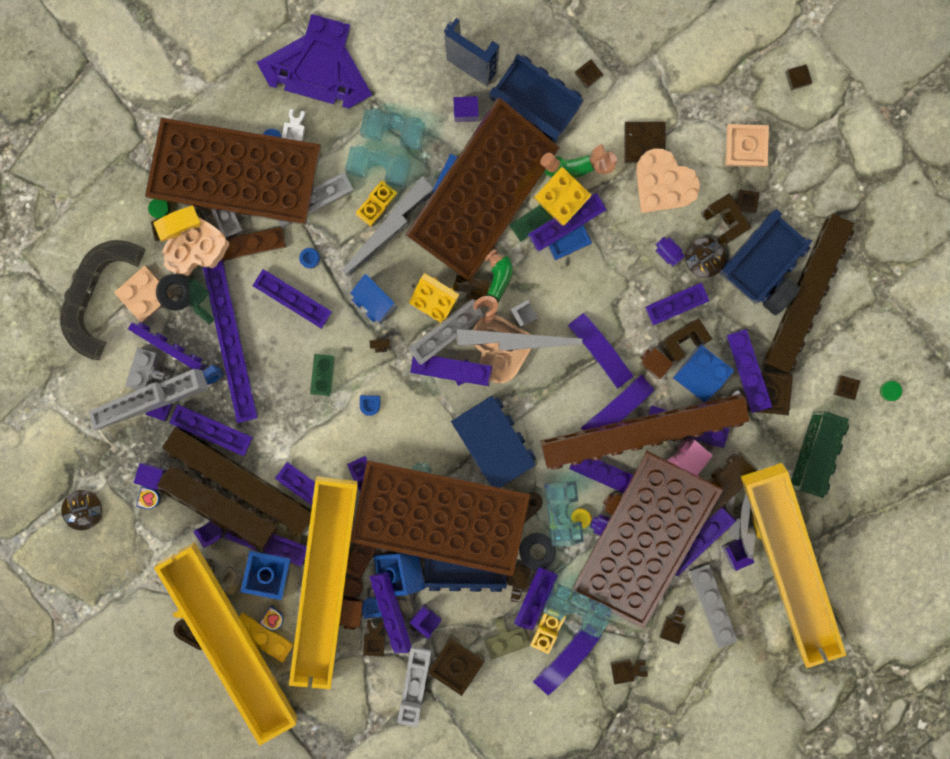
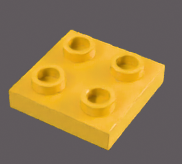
M561 167L534 196V199L564 226L592 195Z
M424 273L409 304L441 323L450 314L459 294L453 290V287L450 289L437 281V277L434 276L432 278Z

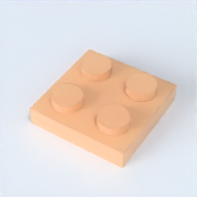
M728 124L726 127L725 166L767 167L769 125Z
M143 266L114 292L142 323L162 307L156 297V286L159 280L147 266ZM167 290V295H168V297L171 299L173 296H172V294Z

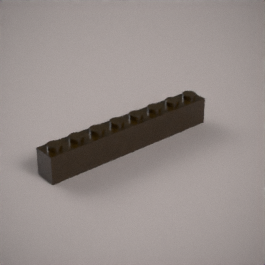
M833 213L826 217L797 282L800 290L786 307L762 364L782 373H790V371L795 369L798 352H802L806 343L804 341L805 336L811 332L814 325L812 320L821 310L822 304L820 302L822 297H825L829 292V281L835 277L838 271L836 265L839 259L841 260L846 253V248L844 247L847 241H850L853 237L855 223Z
M179 427L173 429L162 447L167 451L166 455L175 460L179 458L184 462L183 465L190 470H198L201 472L200 476L207 481H215L218 483L217 487L225 492L231 491L235 494V498L238 501L250 503L253 505L252 509L259 514L264 512L270 516L269 519L275 524H283L287 527L286 530L294 536L304 534L310 524L311 509L190 432Z

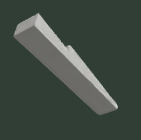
M424 177L417 182L343 268L342 271L347 277L409 224L405 217L433 194V188Z
M456 329L457 346L498 343L499 351L583 344L582 339Z
M192 369L162 383L150 384L89 411L93 430L103 429L208 390L203 371Z

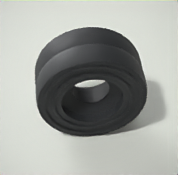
M785 278L777 288L775 287L770 292V297L762 305L776 316L791 303L800 288L789 278Z

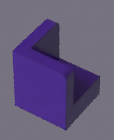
M477 96L453 97L455 122L479 121Z
M146 462L139 463L133 483L157 490L156 485L168 469Z
M210 521L193 531L203 548L212 545L226 535L221 527Z
M738 538V540L722 546L733 570L738 571L755 563L754 559L747 557L741 539Z
M424 604L412 617L410 624L429 639L442 619Z

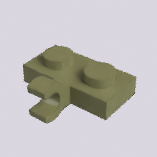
M503 617L495 620L499 634L484 639L491 660L530 646L524 628L516 627L507 630Z

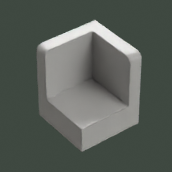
M529 299L510 310L519 328L538 319L530 305Z

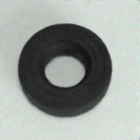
M180 274L166 275L156 286L157 300L168 310L178 311L186 308L194 296L191 282ZM172 284L179 285L182 288L183 293L178 300H172L167 295V289Z
M533 533L525 537L521 542L519 555L526 567L532 570H538L539 567L546 569L555 559L556 547L547 535ZM534 544H541L545 547L546 553L543 558L537 560L530 556V548Z

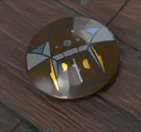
M704 237L693 241L685 252V261L688 269L699 278H709L717 275L723 269L726 254L718 241Z
M77 490L70 493L64 499L61 514L65 523L72 529L88 530L102 519V505L94 492Z

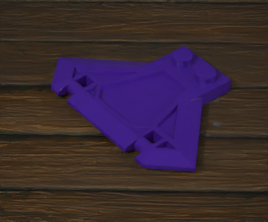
M311 14L306 34L303 37L256 62L270 87L277 88L278 83L285 84L284 91L333 105L336 99L342 100V107L347 109L372 96L346 48L351 26L346 23ZM282 71L288 72V76L281 75ZM339 88H345L346 92H340Z

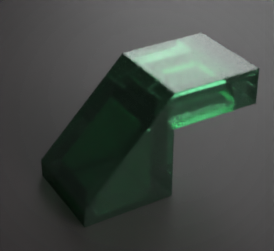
M190 279L188 281L190 311L205 324L210 325L215 318L200 306L210 292L195 279Z

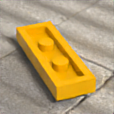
M242 612L239 618L256 647L283 663L294 643L277 632L268 630L259 624V621Z

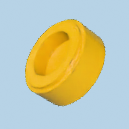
M578 508L572 512L570 519L574 527L585 529L590 525L591 515L586 509Z

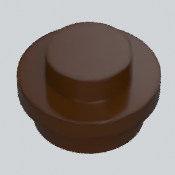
M355 577L346 579L343 593L349 598L358 597L363 590L362 582Z

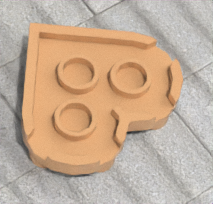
M651 149L640 157L636 165V177L641 213L683 207L697 199L700 188L698 176L693 169L677 166L676 159L671 152L664 149Z
M198 217L200 227L181 232V236L167 241L162 252L165 254V263L163 264L169 271L185 276L190 275L197 265L214 268L223 258L229 247V242L226 240L225 235Z
M496 316L490 323H485V317L481 318L473 328L475 331L531 335L499 316ZM498 343L475 345L482 353L479 363L493 366L490 381L494 383H506L512 380L532 349L499 351Z

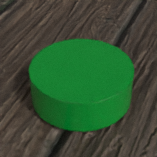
M153 199L148 205V212L155 219H159L169 214L170 207L166 201Z
M896 381L884 382L880 387V395L886 401H896L902 395V387Z

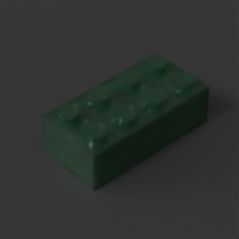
M827 411L812 412L791 478L794 490L824 498L828 494L830 489L829 480L831 475L835 473L837 466L835 461L843 448L841 442L849 429V424H847L848 418Z

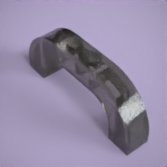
M123 240L106 241L92 248L84 256L78 269L73 272L72 284L64 294L65 300L60 313V324L66 341L79 354L92 360H100L107 344L106 341L91 335L84 324V313L103 269L107 265L119 261L139 267L146 250L145 248Z

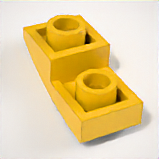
M381 180L369 194V198L356 211L355 215L372 227L396 197L397 192Z
M192 205L160 218L154 222V226L160 241L163 242L181 236V232L200 227V221Z
M547 605L530 646L549 654L566 618V613Z

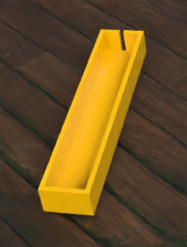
M782 463L741 476L800 657L805 667L809 668L824 663L818 650L819 648L822 649L828 661L847 656L788 471Z
M316 476L289 686L308 687L309 677H313L312 688L331 690L357 481Z
M193 542L179 550L176 555L174 553L159 561L154 567L156 573L259 746L296 726L297 715L196 543Z

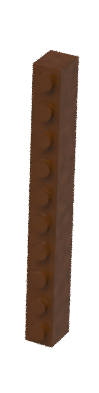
M736 394L540 440L547 469L556 470L569 463L571 465L581 464L586 459L599 460L603 458V455L611 454L616 456L629 449L631 451L641 450L646 445L659 446L663 444V441H680L684 439L683 437L689 435L698 437L706 431L719 432L728 426L741 427L745 422H749L745 397L741 394Z

